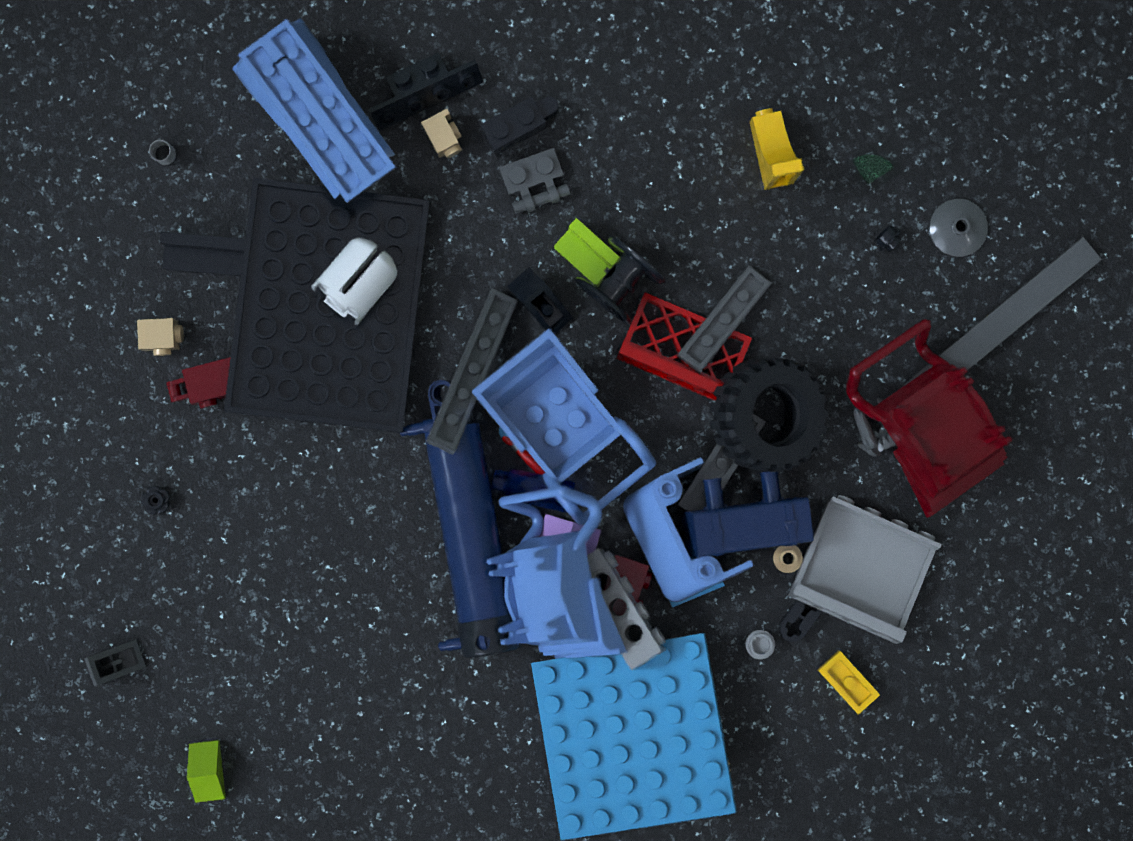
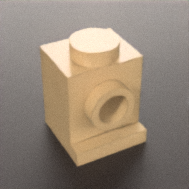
M448 109L421 122L439 158L444 155L446 158H450L462 151L457 140L462 136L454 121L449 124L447 122L451 120Z

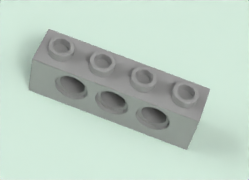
M601 548L588 554L591 579H598L603 573H606L611 579L609 588L604 591L601 590V594L627 650L626 653H622V656L630 669L635 670L666 651L662 645L666 643L665 638L657 627L652 629L647 620L650 617L649 612L641 601L636 603L631 595L634 589L627 577L623 576L621 578L615 569L619 565L610 551L605 552ZM617 599L624 600L627 606L626 612L622 616L616 615L613 611V604ZM634 624L640 626L643 632L641 639L637 642L631 640L628 634L629 628Z

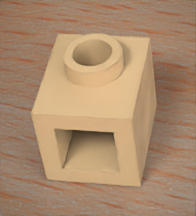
M174 318L137 320L139 350L153 351V356L171 355V350H180L179 343L184 340L183 326L178 324V320Z

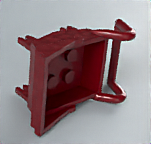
M923 319L852 367L849 372L846 392L852 404L871 419L880 421L898 447L893 451V454L900 463L926 518H928L1003 466V461L1007 459V453L1003 446L1010 443L1012 439L1009 436L1004 437L1002 435L1005 428L996 425L986 403L971 386L974 383L973 379L965 378L964 374L967 373V370L964 367L957 368L955 365H950L948 361L932 352L928 347L927 339L932 324L930 320ZM916 336L915 347L919 355L933 367L876 406L866 401L858 390L862 372Z

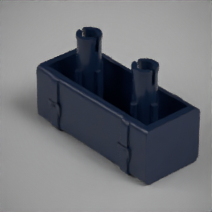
M760 472L763 491L761 502L732 506L724 504L722 478L702 480L704 483L706 507L702 510L681 513L685 548L690 557L722 556L725 553L777 546H795L799 543L813 542L808 497L784 499V496L781 497L779 472Z

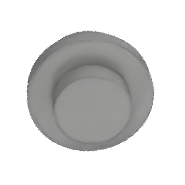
M755 630L746 639V650L755 659H766L774 652L775 640L769 632Z

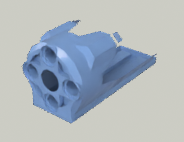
M286 19L238 54L240 60L232 70L254 100L259 102L275 123L287 133L332 196L336 198L341 194L348 203L396 168L389 159V157L395 154L347 90L339 73L325 54L326 51L304 21L298 19L289 23Z

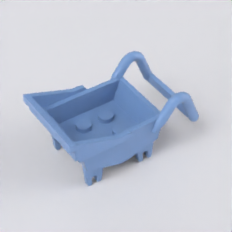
M550 328L471 391L522 453L527 450L545 472L543 478L547 488L561 486L560 483L618 436L622 435L644 464L598 501L601 510L656 465L655 458L634 430L622 419L612 417L594 394L599 390ZM555 496L577 524H585L590 515L588 509L583 513L576 503Z
M564 486L501 497L499 499V506L501 508L528 516L532 521L531 528L520 544L504 554L487 559V564H497V570H490L489 576L505 577L504 598L512 618V622L498 629L499 633H509V638L501 639V645L520 643L537 645L539 652H543V656L555 655V659L626 653L627 650L601 594L600 582L597 578L591 579L585 543L601 521L602 511L598 501L590 495ZM557 496L588 508L589 518L580 531L539 537L544 524L542 514L535 506L523 502Z

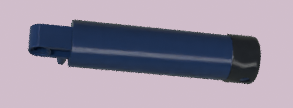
M437 380L431 384L428 396L432 419L404 426L403 433H400L401 436L424 434L426 442L443 402L440 396L441 388L445 385L449 388L452 380ZM467 422L453 455L426 443L457 612L459 632L458 638L439 642L438 648L440 651L462 649L463 657L475 658L518 649L521 643L501 645L500 643L501 639L509 638V633H499L498 629L512 622V618L504 598L505 577L489 576L490 570H497V564L489 565L487 564V559L501 555L503 552L479 423L468 424Z

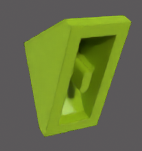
M219 740L189 744L187 780L196 803L226 799Z

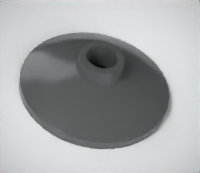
M952 199L944 202L934 211L930 219L929 232L934 245L941 252L953 257H964L976 252L983 245L988 233V223L984 212L975 203L966 199ZM958 221L965 224V231L960 232L957 230L956 223Z

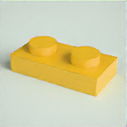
M840 650L817 669L858 715L880 696Z

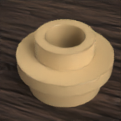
M779 546L773 554L774 565L784 573L795 572L800 568L803 561L802 553L797 546ZM786 553L793 555V561L790 564H785L783 561V556Z

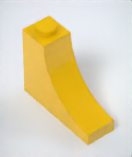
M772 108L757 111L756 116L752 117L750 121L764 190L793 184L803 172L801 159L796 157L791 147L782 112H773Z

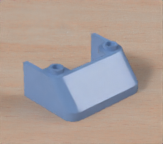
M702 458L656 478L628 495L623 504V512L663 596L671 602L683 601L747 571L753 566L750 560L723 572L719 562L711 556H703L691 561L666 507L677 502L682 494V485L679 479L699 470L704 463Z

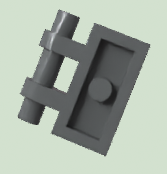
M554 148L499 167L508 195L521 194L522 200L512 203L515 214L527 211V213L535 211L537 206L549 202L554 204L560 202V198L570 195L567 184L556 187L553 180L564 177ZM545 184L547 191L533 196L530 195L528 189Z

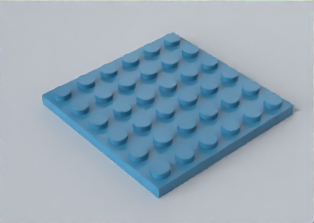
M705 633L665 640L666 643L662 645L666 651L635 670L630 669L622 654L575 658L563 657L531 663L561 840L737 812Z

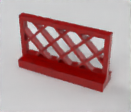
M644 292L616 359L716 401L717 397L713 393L717 386H723L724 383L715 377L712 367L726 362L729 371L733 372L731 360L737 358L734 367L743 362L752 338L734 330L728 339L733 338L743 342L740 352L728 356L723 344L720 350L724 358L706 365L703 371L707 370L709 375L703 372L699 374L684 361L682 363L675 361L679 359L677 355L669 358L663 356L658 345L673 340L679 353L681 347L677 337L690 332L693 335L706 318ZM649 302L658 306L662 317L648 322L643 312L646 303ZM679 315L686 319L689 328L675 333L669 319ZM641 317L643 324L637 326L639 319ZM665 321L670 335L655 340L650 326ZM646 328L651 343L640 346L630 342L634 332ZM654 347L655 352L648 348Z

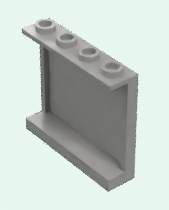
M838 495L836 498L833 496L826 503L813 534L814 541L810 542L788 596L892 643H902L907 632L904 628L935 551L940 549L942 544L934 541L935 537L927 532L919 531L917 534L908 530V525L902 521L892 519L890 522L881 518V513L875 509L865 507L863 510L854 506V501L848 497Z

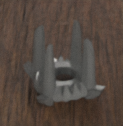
M877 398L878 404L883 401L881 398ZM855 408L854 419L863 441L857 444L859 448L875 457L882 455V451L896 446L886 429L884 431L880 429L879 433L873 432L865 414Z

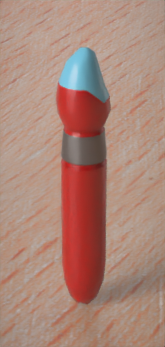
M500 427L499 435L502 441L511 446L516 454L539 477L544 479L543 474L545 472L527 450L521 453Z

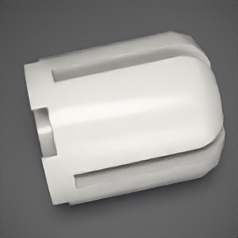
M363 238L351 240L311 286L313 290L319 287L326 295L324 302L345 318L347 314H350L356 318L355 325L361 322L397 276V268L393 259L383 251L347 294H344L345 290L377 252L378 245L371 240Z

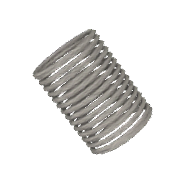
M155 140L150 145V156L158 163L168 165L175 160L176 151L166 141ZM162 145H168L169 155L163 160H158L156 158L157 149Z

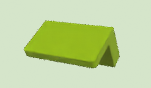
M577 218L569 225L568 231L554 245V249L594 285H597L605 276V268L608 267L610 269L619 258L612 249Z

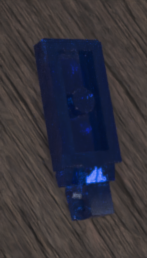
M512 469L510 472L495 470L491 486L493 489L506 491L505 495L507 496L548 489L543 475ZM564 480L560 485L574 490L575 482ZM555 497L523 502L567 513Z

